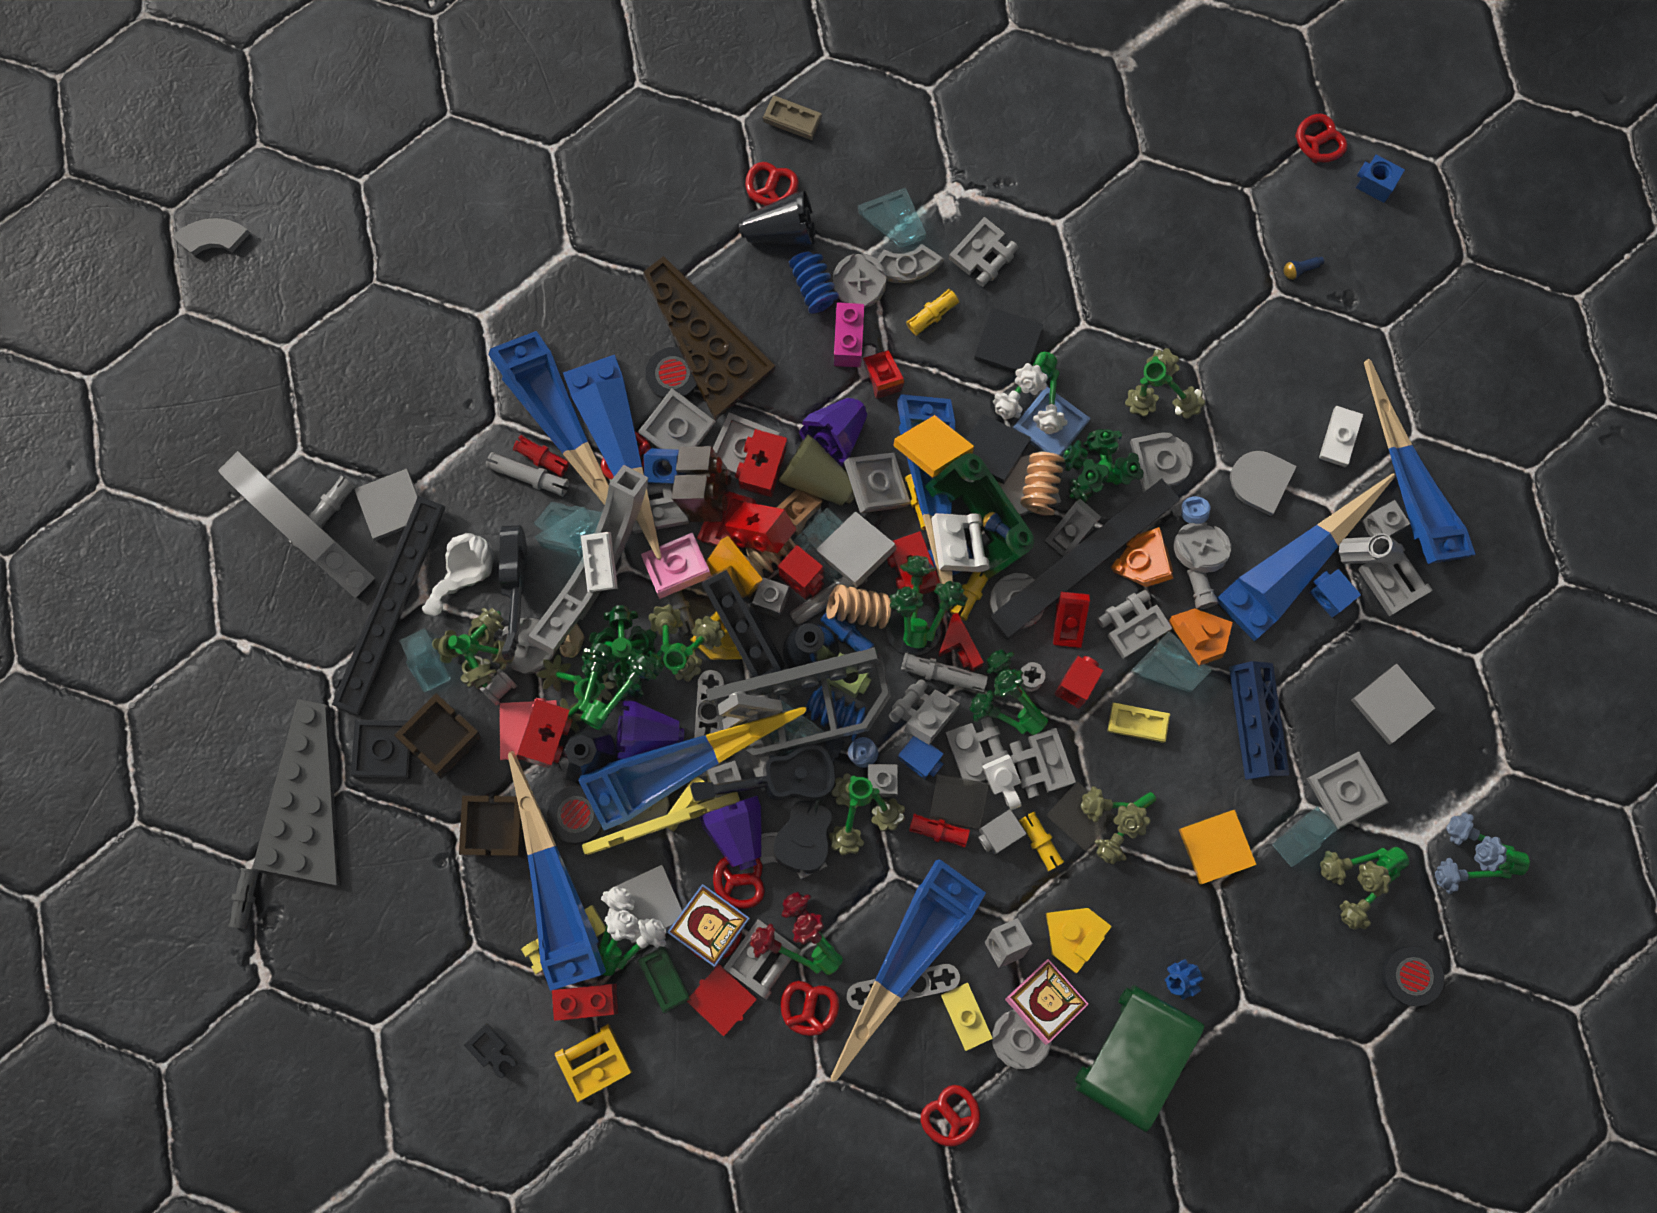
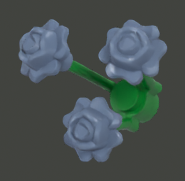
M1463 812L1461 816H1453L1446 826L1448 834L1451 835L1450 841L1458 846L1467 838L1474 841H1482V843L1475 847L1476 855L1474 859L1480 864L1483 871L1467 872L1465 869L1459 870L1457 864L1453 863L1451 858H1447L1446 861L1441 862V866L1437 867L1435 878L1438 886L1445 889L1448 894H1452L1453 891H1458L1460 881H1467L1468 878L1503 877L1510 879L1512 874L1524 875L1529 869V857L1524 852L1515 851L1513 846L1502 844L1499 837L1491 838L1480 834L1478 829L1473 828V815Z

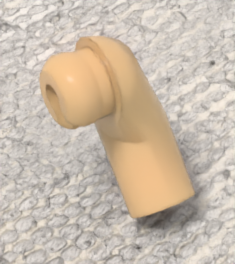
M577 623L567 635L564 645H560V652L565 657L573 658L581 650L584 634Z

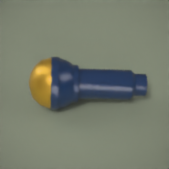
M1314 257L1302 262L1290 261L1284 266V275L1288 279H1298L1304 272L1324 264L1323 257Z
M990 512L983 519V526L987 531L997 532L1006 539L1010 528L1004 524L998 513Z

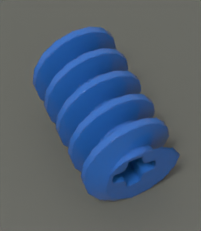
M803 252L795 255L790 260L789 266L793 269L794 277L797 278V285L801 288V295L805 297L804 300L805 304L809 307V313L814 314L830 307L839 298V293H830L835 288V284L833 282L826 283L831 279V274L823 273L827 269V265L820 263L823 260L822 254Z
M821 686L811 695L806 705V711L802 716L807 715L810 711L812 721H816L822 716L821 725L824 727L829 723ZM831 691L839 728L841 726L844 728L860 724L866 718L865 706L856 712L855 701H852L846 707L844 705L845 696L835 701V691ZM853 734V735H852V741H853V742H854V740L856 739V737H857L858 734Z

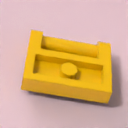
M609 1024L601 1027L600 1032L575 1046L567 1050L561 1049L555 1052L556 1059L577 1102L632 1073ZM606 1042L609 1051L573 1069L571 1065L572 1060Z

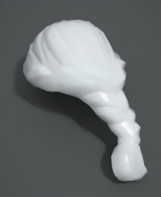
M465 533L453 537L449 544H447L445 558L448 573L444 580H441L433 588L430 598L422 607L425 614L431 617L437 616L443 608L442 597H445L447 594H454L457 590L466 586L472 587L477 582L489 577L493 566L494 552L489 542L484 538L471 533Z

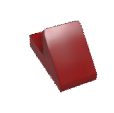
M889 350L863 358L864 367L872 381L876 399L902 391L904 378Z
M1060 593L1059 603L1056 604L1053 645L1081 648L1090 603L1089 594Z
M957 612L952 615L938 657L959 648L960 651L957 652L961 664L964 668L968 666L970 671L974 672L982 668L984 662Z

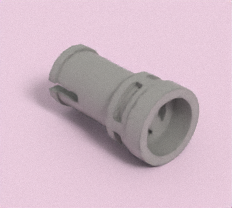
M1189 569L1187 573L1195 593L1193 597L1196 609L1202 610L1217 605V597L1214 594V590L1210 588L1206 573Z

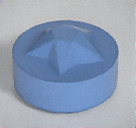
M1189 497L1183 502L1181 516L1186 522L1200 524L1209 518L1210 504L1204 498Z
M861 737L850 744L848 756L857 767L866 768L868 764H873L877 760L878 748L871 739Z

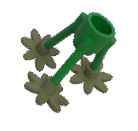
M560 655L555 656L553 664L548 659H543V665L546 670L537 673L538 677L546 678L543 682V689H548L553 683L555 691L559 692L561 690L560 681L575 683L574 694L578 699V703H574L569 707L567 701L562 698L560 707L570 710L567 717L572 719L570 729L572 731L579 730L576 722L582 721L580 719L582 715L576 714V712L579 711L578 708L584 699L590 678L582 679L579 675L566 674L565 672L568 671L571 664L561 665ZM608 673L602 676L604 683L600 684L596 680L590 701L598 700L601 702L602 697L609 701L613 699V696L607 690L614 688L616 683L605 682Z

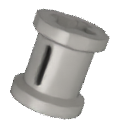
M1030 662L1021 668V671L1024 673L1022 676L1024 682L1021 684L1023 690L1026 692L1038 690L1045 680V671L1041 665ZM1029 672H1033L1034 678H1037L1033 683H1029V678L1026 677Z
M499 668L497 675L492 678L493 682L488 684L486 688L482 687L479 689L497 706L500 703L499 699L511 688L515 689L517 684Z

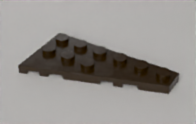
M664 256L643 272L644 279L716 421L775 371V365Z

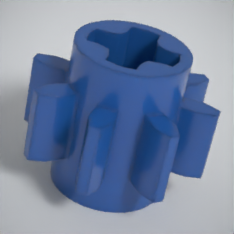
M1184 959L1167 968L1170 975L1165 978V981L1172 994L1181 995L1182 1000L1201 992L1198 984L1204 978L1197 965L1188 964L1187 960Z

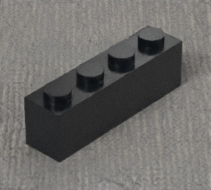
M732 566L724 568L701 582L752 677L782 671L785 663Z

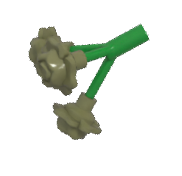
M1092 786L1091 790L1082 796L1083 801L1081 803V809L1084 814L1088 815L1089 819L1098 822L1104 810L1111 811L1112 808H1119L1118 815L1114 818V823L1119 825L1118 833H1114L1110 840H1095V844L1099 847L1097 854L1102 860L1110 864H1115L1117 861H1125L1127 858L1120 847L1124 841L1123 836L1127 834L1131 838H1136L1137 834H1146V827L1151 822V819L1146 816V808L1156 801V797L1153 793L1148 792L1134 803L1112 802L1111 799H1104L1101 789Z

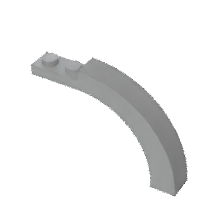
M239 451L218 470L246 500L354 598L375 579L371 573L300 510Z
M625 465L621 467L609 483L605 506L594 533L611 532L615 566L635 525L648 483V477ZM583 557L564 589L528 636L529 643L551 655H554L578 620H583L601 592L587 591Z

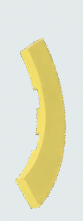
M737 792L730 793L582 844L584 854L589 855L697 818L719 808L735 804L740 799Z

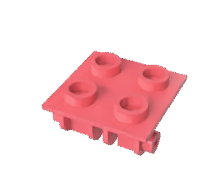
M536 698L557 706V700L546 701L545 698ZM536 699L531 702L500 703V760H509L508 754L511 751L517 756ZM545 728L542 733L538 732L542 735V741L546 742L549 737L553 738L549 735V729Z

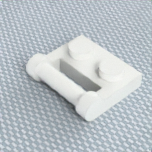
M936 513L931 518L939 570L983 572L990 568L989 560L985 557L980 529L982 518L980 514L954 515ZM964 528H969L974 559L968 558Z

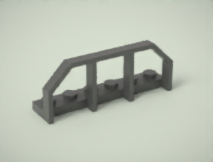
M875 647L706 689L707 700L716 706L721 731L724 730L722 720L726 716H720L718 704L728 699L730 694L745 692L746 695L760 696L771 693L772 699L781 700L780 695L790 692L792 687H814L821 681L831 731L789 741L785 724L778 728L780 743L754 749L750 745L743 748L757 758L800 748L804 745L821 743L869 731L891 697L883 657ZM875 667H877L882 693L862 723L839 729L829 678L831 681L842 680L849 673L857 671L859 674L875 671Z

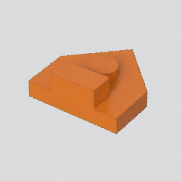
M1160 527L1140 533L1126 544L1127 548L1119 559H1116L1111 567L1114 573L1145 587L1173 579V569Z
M1195 608L1171 616L1169 620L1170 625L1199 666L1223 657L1226 652L1233 622Z

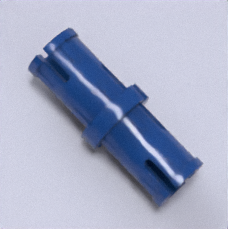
M825 613L820 620L839 636V641L848 644L855 652L873 648L874 643L863 636L856 629L857 626L854 623H849L846 619L838 621L837 613L833 619H828Z

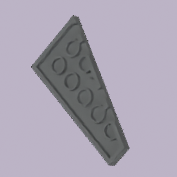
M297 699L252 868L340 886L339 875L337 874L338 849H336L334 787L331 781L332 759L330 758L329 709L325 704Z

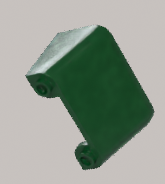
M970 453L961 456L925 485L932 498L943 494L948 496L947 499L951 503L961 497L972 514L977 513L981 515V528L992 542L984 548V553H987L990 566L988 570L983 571L987 579L1024 556L1033 548L1034 537L1032 532L979 456ZM988 513H998L1004 524L1010 528L1006 539L997 532L985 529L983 519Z
M1132 985L1131 989L1126 988L1119 998L1118 1003L1122 1005L1120 1009L1122 1013L1097 1058L1088 1068L1082 1066L1074 1082L1078 1084L1075 1088L1076 1091L1136 1128L1147 1132L1156 1120L1200 1039L1205 1025L1136 985Z

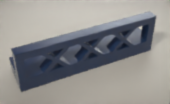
M1251 661L1230 666L1229 670L1245 780L1290 776L1273 663ZM1261 670L1264 672L1265 683L1262 680ZM1265 700L1268 702L1269 711L1266 708ZM1270 728L1273 733V739L1270 736ZM1274 757L1277 760L1278 770H1275Z

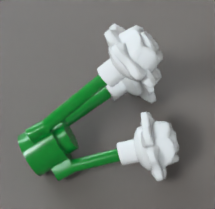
M1041 352L1037 355L1033 365L1027 363L1023 368L1017 369L1015 372L1017 376L1015 383L1019 386L1015 391H1011L1009 395L1005 393L1002 395L995 394L993 401L995 412L1005 420L1013 417L1019 418L1023 411L1022 407L1018 404L1020 393L1023 391V393L1031 392L1032 395H1037L1040 390L1047 388L1046 381L1050 378L1049 405L1046 406V411H1039L1038 415L1033 417V421L1037 423V428L1046 434L1057 433L1059 430H1062L1063 426H1066L1068 422L1064 418V413L1057 412V407L1055 406L1057 378L1060 374L1055 369L1058 364L1057 358L1049 352Z
M613 887L610 891L603 892L601 900L610 907L608 916L604 920L607 926L598 947L606 970L602 975L605 976L613 975L617 968L623 969L627 961L641 948H645L649 944L654 945L656 948L666 945L664 940L666 939V929L660 920H655L654 918L649 920L646 918L645 920L640 919L638 921L633 914L626 911V909L633 910L635 901L630 899L631 893L625 888ZM640 932L641 936L636 940L637 943L624 956H621L622 952L616 946L617 942L624 938L633 940L635 934ZM610 935H611V936H612V939H611L610 943L608 944V941H609V938H610Z

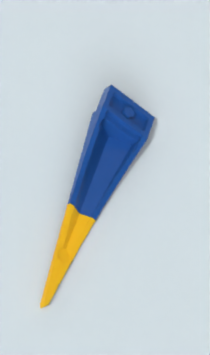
M806 707L607 763V766L580 776L578 781L603 830H607L631 820L708 769L805 713Z

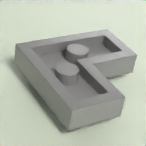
M734 692L729 695L728 699L718 704L720 716H726L722 720L724 730L777 715L783 711L781 700L770 699L765 695H746L745 692Z

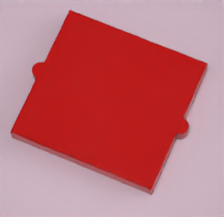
M719 964L705 980H700L701 985L690 996L691 1000L687 1002L721 1035L725 1036L738 1020H743L744 1013L757 999Z

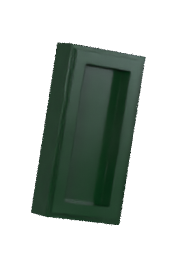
M665 946L638 959L664 1014L691 1000Z

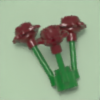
M794 892L789 895L782 903L784 911L781 916L785 918L798 917L792 930L794 942L806 944L810 940L813 944L818 945L812 953L813 962L781 946L782 943L775 940V928H773L771 923L766 928L758 927L751 936L750 946L754 948L755 958H759L761 954H765L769 950L776 954L779 952L809 967L816 974L821 970L827 975L834 973L843 960V957L834 950L835 948L827 942L820 932L824 927L822 924L823 917L814 913L809 914L806 910L808 907L807 902L811 898L810 894L802 896L799 892Z

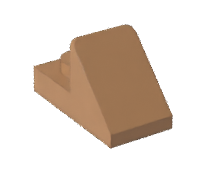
M796 489L777 508L786 510L796 528L793 534L800 537L806 521L820 509L823 500Z

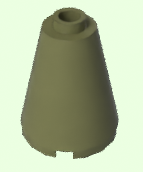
M807 435L793 458L787 464L779 481L783 485L841 506L845 502L850 504L855 495L847 472L814 438Z

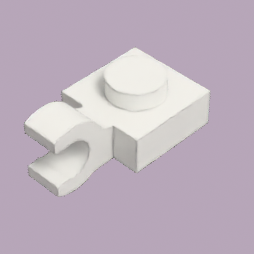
M1005 755L982 765L992 792L994 794L1002 792L1006 805L1009 806L1011 811L1021 807V802L1013 787L1020 784L1021 781L1011 757Z

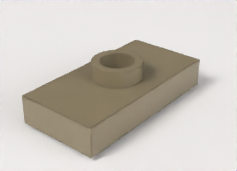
M774 95L763 116V122L809 140L813 139L822 119V113Z

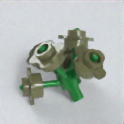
M486 608L481 609L483 613L472 620V626L469 629L468 635L462 634L458 637L455 631L447 630L443 637L435 638L432 642V647L440 654L442 663H450L452 658L459 655L465 656L466 660L462 664L464 674L461 676V681L467 684L468 688L476 686L477 689L486 688L488 684L493 682L491 678L496 673L495 669L490 670L491 662L488 659L474 656L478 651L492 653V662L500 664V670H505L506 664L512 663L514 659L513 657L512 660H504L501 654L506 638L504 641H494L495 632L498 629H504L501 624L504 619L500 616L501 612L495 611L493 608L489 611Z

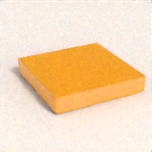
M935 415L894 439V447L932 478L961 456L968 453L973 454L974 446Z
M728 536L720 540L706 561L711 575L731 565L749 598L763 580Z
M1235 809L1179 829L1200 885L1256 865Z

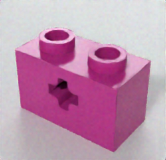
M837 303L834 366L861 367L864 304Z

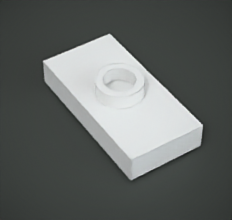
M1339 406L1334 408L1319 459L1343 467L1349 464L1363 414Z
M611 532L582 535L581 542L587 591L596 592L618 589Z

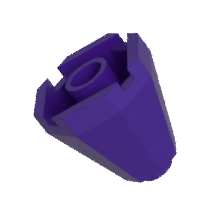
M845 398L809 414L803 420L802 425L804 426L800 429L799 434L803 440L807 435L814 438L840 466H843L844 461L850 458L868 415L866 408L857 399Z
M623 701L621 703L620 710H624L623 716H619L616 749L622 752L616 755V760L683 742L684 728H679L678 720L634 701Z
M757 796L699 816L702 828L732 867L739 865L740 870L757 865L755 859L762 857L761 806Z

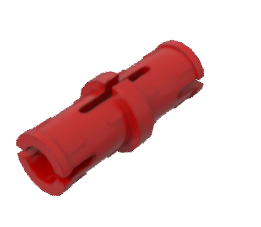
M523 435L518 437L513 446V451L531 459L537 467L543 466L559 477L564 476L563 470L566 472L570 465L568 460L566 461L550 452L549 447L545 445L541 447Z
M914 814L909 832L934 838L933 841L938 843L939 841H944L965 848L970 830L945 823V820L942 819L937 821Z

